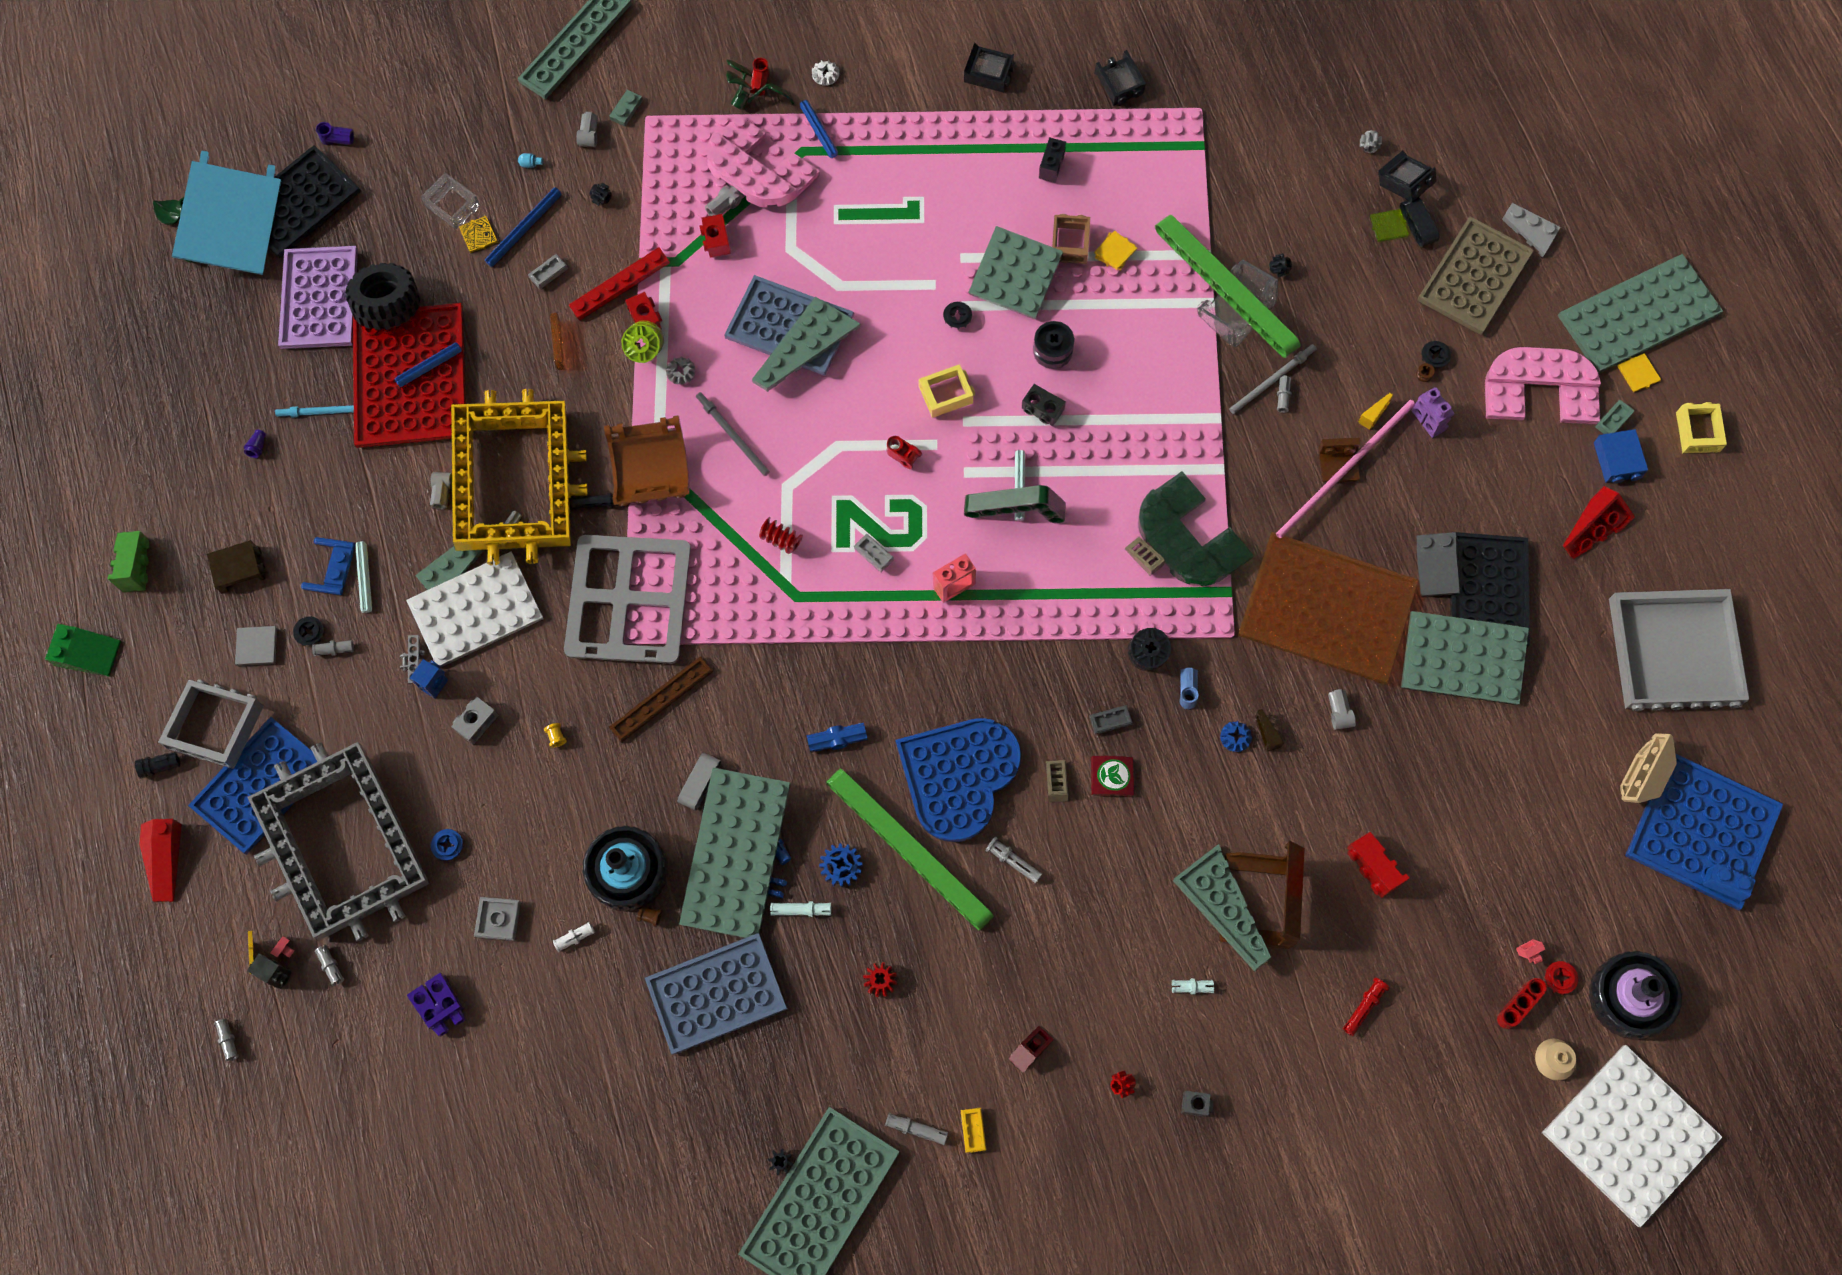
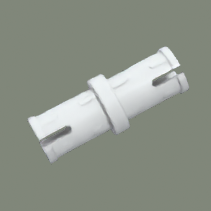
M587 922L575 930H569L568 934L553 940L557 951L560 952L572 944L580 943V940L594 934L595 931L591 923Z

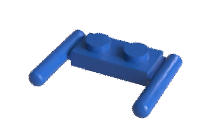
M315 537V544L333 547L324 585L303 582L301 588L303 590L342 595L355 543Z

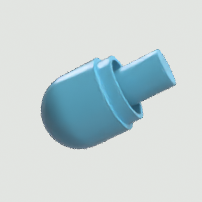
M523 153L519 156L518 163L524 168H533L536 165H543V158L536 157V155L531 153Z

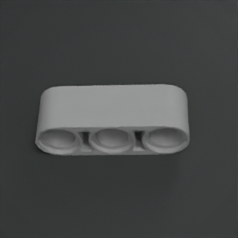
M703 752L681 790L677 802L696 811L708 791L712 769H719L722 761Z

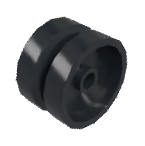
M1050 321L1041 325L1035 332L1033 353L1037 362L1050 369L1061 368L1068 364L1072 358L1075 338L1073 331L1069 326L1058 321Z

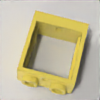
M960 364L919 379V389L932 418L973 404L975 391L972 385L969 386L967 372L962 370ZM958 376L965 394L937 404L930 385Z
M1712 402L1703 404L1685 403L1676 412L1682 453L1720 452L1727 445L1720 404H1712ZM1711 414L1715 438L1693 439L1689 415Z

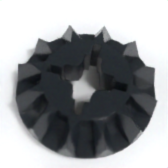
M963 302L950 303L943 312L945 324L958 330L961 327L966 328L967 324L971 323V308ZM957 310L960 315L959 321L955 317Z
M1440 341L1428 342L1424 345L1421 352L1422 361L1432 365L1434 369L1444 367L1451 359L1449 347ZM1440 351L1438 357L1432 359L1433 354Z
M304 617L295 624L293 636L298 643L304 646H312L314 643L320 642V638L324 635V626L315 617ZM304 628L312 629L314 635L307 634Z

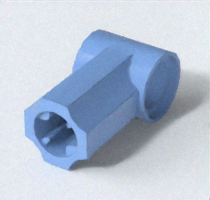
M1185 668L1180 670V705L1185 709H1192L1196 706L1199 696L1198 670ZM1190 695L1194 699L1189 701L1186 700L1184 696Z

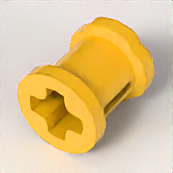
M553 723L544 728L545 733L548 734L550 739V748L560 747L567 742L560 730V723Z

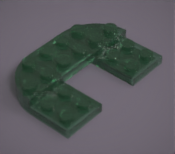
M1181 471L1156 490L1152 489L1146 495L1138 516L1139 532L1146 543L1148 542L1165 559V563L1170 568V573L1178 580L1189 585L1190 583L1201 586L1212 585L1223 580L1252 559L1254 555L1230 527L1204 546H1201L1180 519L1204 503L1206 498L1184 472Z

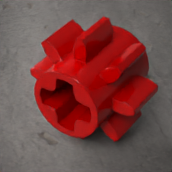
M1123 1070L1112 1075L1113 1080L1110 1085L1114 1094H1120L1121 1098L1135 1093L1136 1081L1132 1074H1126V1071Z

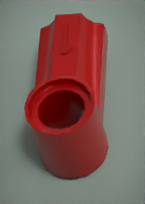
M761 57L753 61L752 89H750L752 94H755L767 84L769 66L765 58ZM766 89L762 91L758 96L765 95Z

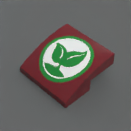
M1091 756V795L1105 797L1112 795L1134 796L1133 757Z

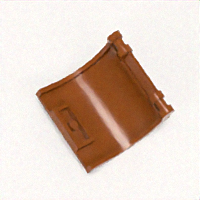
M679 415L669 419L662 417L660 422L628 427H624L623 423L612 427L610 425L604 426L613 472L614 505L626 506L631 502L646 503L652 499L662 501L667 499V497L675 496L676 498H682L689 494L687 457Z

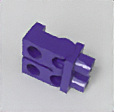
M442 973L425 982L426 986L421 985L407 994V997L427 1027L440 1037L449 1031L445 1022L450 1018L456 1026L466 1020L462 1011L464 1007L449 985L446 976Z

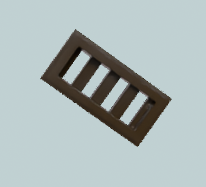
M1259 709L1255 718L1265 750L1271 751L1281 748L1284 744L1282 738L1263 709Z

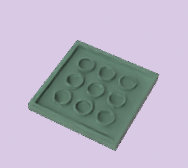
M996 226L968 293L1036 320L1062 258L1063 251Z

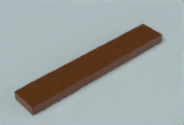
M700 656L609 726L610 730L622 743L709 676L713 670Z

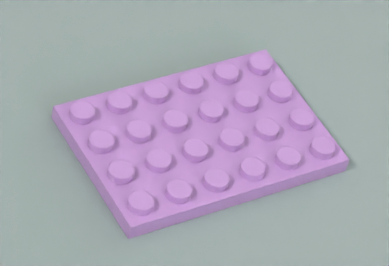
M356 246L284 249L278 341L280 349L353 345V315L346 300L345 290L349 280L353 279V275L357 272L358 249Z

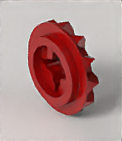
M1557 961L1550 964L1546 969L1544 979H1546L1547 986L1553 992L1567 994L1576 988L1578 974L1569 963ZM1559 972L1562 976L1568 978L1562 981V984L1560 983V980L1554 978L1555 976L1559 975Z

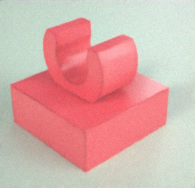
M282 936L271 951V954L278 957L280 953H283L290 958L294 953V950L287 946L290 940Z
M1532 939L1516 948L1519 956L1528 958L1530 963L1534 962V964L1543 961L1539 953L1545 950V947L1540 941Z

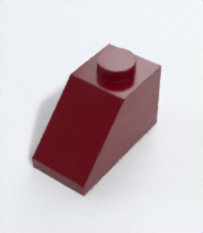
M1038 1026L1008 1059L1024 1073L1054 1039Z

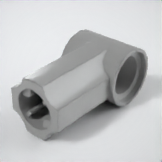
M592 112L582 114L580 130L577 131L578 146H597L596 129L598 117Z
M432 472L430 506L444 510L448 506L449 492L452 489V473Z
M1339 689L1329 692L1328 697L1332 709L1331 721L1333 728L1338 730L1355 727V716L1353 710H1350L1346 691Z

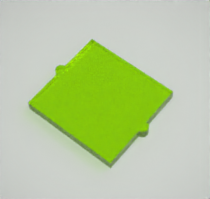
M1401 209L1370 214L1372 230L1375 232L1377 242L1408 236L1405 225L1406 220L1403 218Z

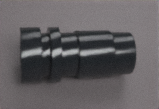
M177 752L135 760V769L140 779L148 777V775L153 776L157 772L160 773L180 767V759Z

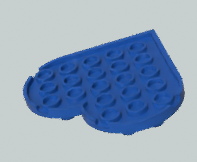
M971 719L895 740L920 824L932 836L948 842H960L971 839L987 826L994 808L993 793L1002 790L1010 784L1016 776L1020 765V747L1016 737L1006 726L1004 727L991 719Z

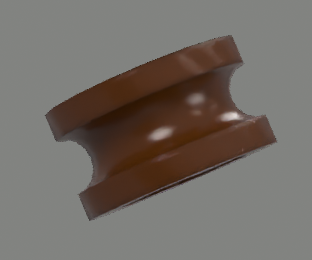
M1428 363L1421 364L1416 372L1418 380L1422 382L1430 381L1435 372L1434 367ZM1425 370L1426 372L1427 370L1429 374L1427 376L1426 373L1423 375L1422 371Z

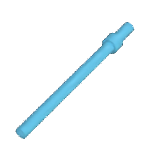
M354 405L299 408L295 406L290 407V409H276L275 415L276 417L290 416L291 418H297L300 415L354 413Z

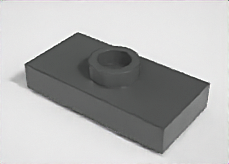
M1127 705L1089 715L1095 735L1132 725Z

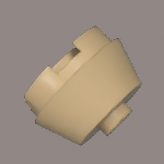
M1555 1038L1543 1041L1536 1050L1535 1061L1537 1068L1547 1078L1564 1080L1575 1071L1577 1065L1576 1054L1565 1041Z

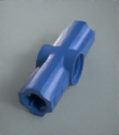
M864 723L846 727L841 725L833 726L824 732L806 735L810 753L829 748L831 750L842 749L848 744L867 740Z

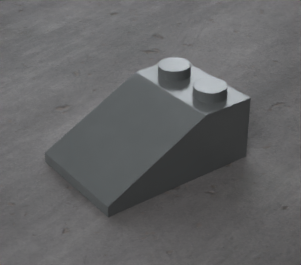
M1456 532L1417 535V560L1421 597L1460 594L1459 539Z

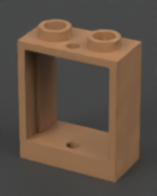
M1067 214L1054 215L1052 247L1063 251L1060 262L1087 264L1090 217L1084 215L1070 216ZM1058 228L1085 230L1084 248L1057 247Z

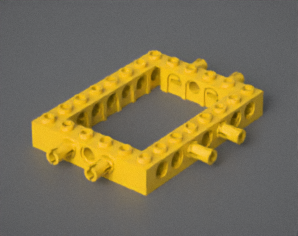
M527 389L522 390L523 402L496 403L497 392L491 390L490 397L489 390L484 392L485 404L451 405L453 544L456 551L488 550V565H493V558L495 565L500 564L499 549L526 548V562L532 564L533 556L535 564L538 563V547L571 546L569 498L571 496H588L587 484L570 485L568 464L570 462H587L586 450L569 451L565 401L534 402V390L528 389L529 395H527ZM547 428L549 441L547 442L549 515L551 527L545 521H538V523L519 522V524H503L502 522L496 525L480 523L475 525L473 431Z

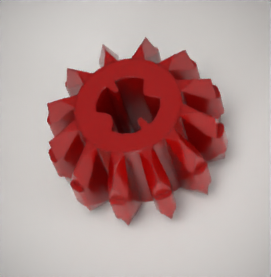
M882 962L881 968H878L877 963H874L875 970L873 971L868 967L867 972L870 975H863V979L869 980L864 983V987H870L868 990L869 994L876 990L875 997L877 998L880 996V992H883V996L887 997V989L892 993L894 992L893 987L890 985H897V981L892 980L897 977V974L890 973L893 969L892 966L885 970V963ZM880 976L881 978V976H884L885 983L881 984L880 982V984H877L876 977Z

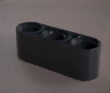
M1418 197L1413 202L1408 200L1401 202L1400 211L1418 245L1423 247L1439 241L1438 229L1421 198Z

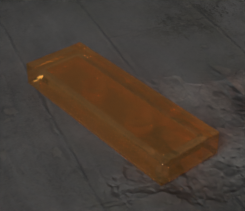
M551 313L550 322L554 362L558 370H565L560 319L557 313Z

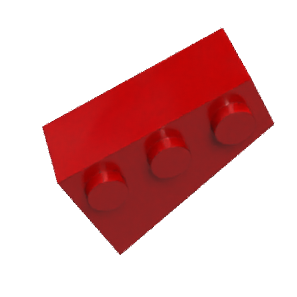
M1371 832L1347 847L1349 857L1352 861L1357 862L1360 867V873L1364 878H1368L1372 884L1371 889L1381 898L1396 890L1410 879L1407 874L1402 875L1397 870V862L1389 860L1384 853L1386 849Z

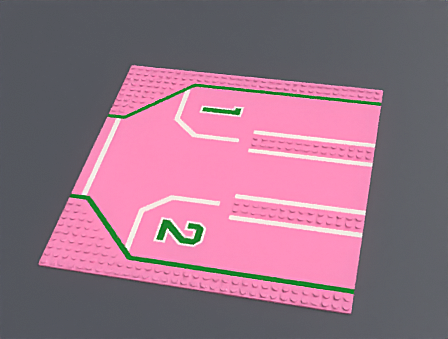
M1201 108L816 113L838 151V155L834 158L828 156L804 113L739 114L766 134V137L748 155L773 171L793 152L819 170V176L797 198L783 206L778 207L776 204L760 207L748 202L746 196H744L737 207L734 209L729 208L723 213L731 254L710 258L708 251H704L703 241L706 238L701 236L699 225H703L701 218L709 216L705 206L718 196L719 191L724 186L731 185L723 179L717 180L711 173L707 160V144L715 131L719 133L738 114L646 116L639 259L660 247L670 263L638 283V294L645 292L648 298L652 297L655 304L653 309L655 312L658 311L662 318L660 325L664 335V344L662 350L652 360L646 363L635 362L632 426L660 422L662 417L669 419L679 415L687 457L689 494L682 498H676L675 496L667 497V499L662 501L652 499L646 503L631 502L628 507L627 537L685 540L690 544L691 550L680 645L1132 639L1135 634L1145 628L1159 629L1169 639L1233 638L1234 618L1213 288L1155 230L1157 223L1168 215H1172L1211 253L1203 113ZM1049 137L1066 141V152L1056 183L1039 179V168ZM1067 214L1070 216L1084 215L1090 217L1087 264L1059 262L1036 320L968 293L996 226L1052 247L1054 215ZM1058 228L1057 247L1084 248L1085 230ZM1116 231L1124 238H1128V241L1137 247V250L1128 258L1121 271L1114 269L1110 265L1106 266L1105 263L1095 259L1096 254L1094 251L1104 242L1109 232L1113 233ZM754 275L854 312L852 319L859 322L861 327L847 334V337L841 341L825 376L801 367L800 370L788 375L784 381L768 392L752 382V378L770 355L725 339L724 334ZM952 302L967 304L972 310L971 323L967 324L966 328L961 327L959 330L945 324L943 312L947 305ZM957 310V313H956V315H955L957 321H959V319H960V315H959V313H958V310ZM1050 321L1062 322L1069 326L1075 338L1072 358L1068 364L1056 369L1045 368L1040 365L1033 353L1035 332L1041 325ZM643 339L637 341V343H640L641 347L646 344L643 343ZM682 356L686 359L689 358L694 363L695 376L690 382L679 385L672 383L668 379L666 369L668 362L670 363L674 358L677 359ZM960 364L962 370L967 372L969 386L972 385L975 391L973 404L932 418L919 389V379ZM677 366L678 371L684 375V368ZM958 376L930 385L937 404L965 394ZM1033 384L1066 401L1065 410L1054 426L1042 423L1039 418L1026 414L1022 409V400ZM699 392H702L708 401L714 403L717 407L716 410L770 471L767 476H763L713 416L703 409L704 406L696 398ZM1037 400L1030 401L1033 404L1039 403ZM1052 409L1046 410L1049 413L1055 412ZM899 436L922 452L921 457H918L913 463L912 469L905 468L887 454L888 438ZM892 445V446H890L892 449H898V448H899L898 445ZM1017 450H1024L1025 487L1037 485L1050 487L1066 502L1065 521L1063 523L1049 522L1037 510L1025 512V519L1023 521H1016L1014 519L1015 513L969 518L964 516L965 496L968 494L1014 489L1015 452ZM768 517H771L770 523L777 520V527L782 523V530L789 527V534L795 530L796 538L800 534L803 535L795 551L787 554L785 550H780L779 546L774 547L772 543H767L766 539H760V529ZM866 534L894 557V561L882 572H879L854 549V545ZM1138 537L1142 538L1165 559V564L1151 576L1125 550V547ZM1136 545L1133 550L1136 551L1141 545ZM1143 549L1138 555L1141 556L1146 551ZM635 552L633 555L629 590L670 593L673 586L676 555L671 553ZM966 553L976 568V584L943 603L933 589V572ZM1148 554L1143 559L1146 561L1151 556ZM1153 559L1149 564L1152 565L1155 560ZM629 605L627 607L623 643L625 645H666L670 608Z

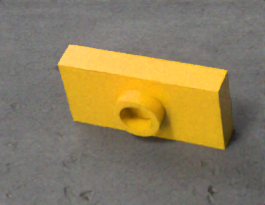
M981 1108L961 1110L965 1152L986 1151Z

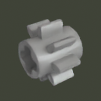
M1370 130L1365 132V135H1361L1360 147H1364L1365 152L1374 153L1377 149H1380L1382 136L1378 137V132Z

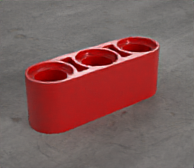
M1533 978L1527 981L1498 1014V1024L1504 1029L1517 1026L1545 994L1547 989L1546 983L1540 978ZM1531 984H1535L1538 987V993H1534L1531 990ZM1518 999L1524 1000L1526 1004L1525 1009L1519 1006ZM1506 1013L1512 1016V1024L1506 1021Z

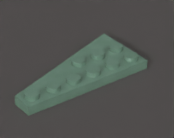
M1218 844L1176 876L1173 882L1255 972L1267 963L1271 956L1262 936L1257 931L1255 921L1247 909L1244 897L1229 870V865L1224 859Z

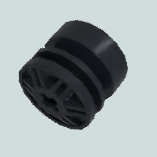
M1156 628L1140 630L1133 636L1128 645L1130 662L1142 671L1158 669L1168 660L1171 653V643L1168 636ZM1149 644H1152V648L1155 649L1151 653H1148V649L1145 648Z

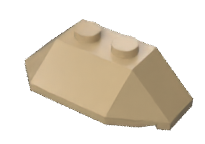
M1654 734L1652 740L1647 742L1636 754L1620 785L1624 802L1641 803L1661 796L1677 764L1674 740L1671 734Z

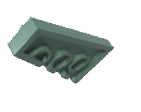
M453 546L415 576L429 590L466 573L467 568L474 564L484 550L456 551Z

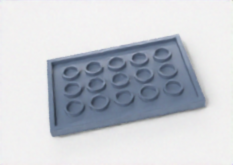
M754 275L724 334L725 339L771 355L815 297ZM824 301L850 318H853V311ZM842 339L813 361L807 362L801 367L825 376Z
M759 933L645 978L671 1055L787 1010Z

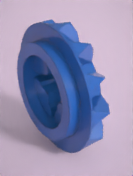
M1239 721L1229 722L1221 731V742L1230 751H1243L1251 743V730H1249L1246 724ZM1237 729L1238 735L1242 736V738L1240 737L1235 743V738L1231 734H1234Z
M452 829L441 830L435 834L431 841L432 853L443 861L453 860L463 848V839L459 833ZM449 840L454 847H448L445 851V847L440 844L447 843Z

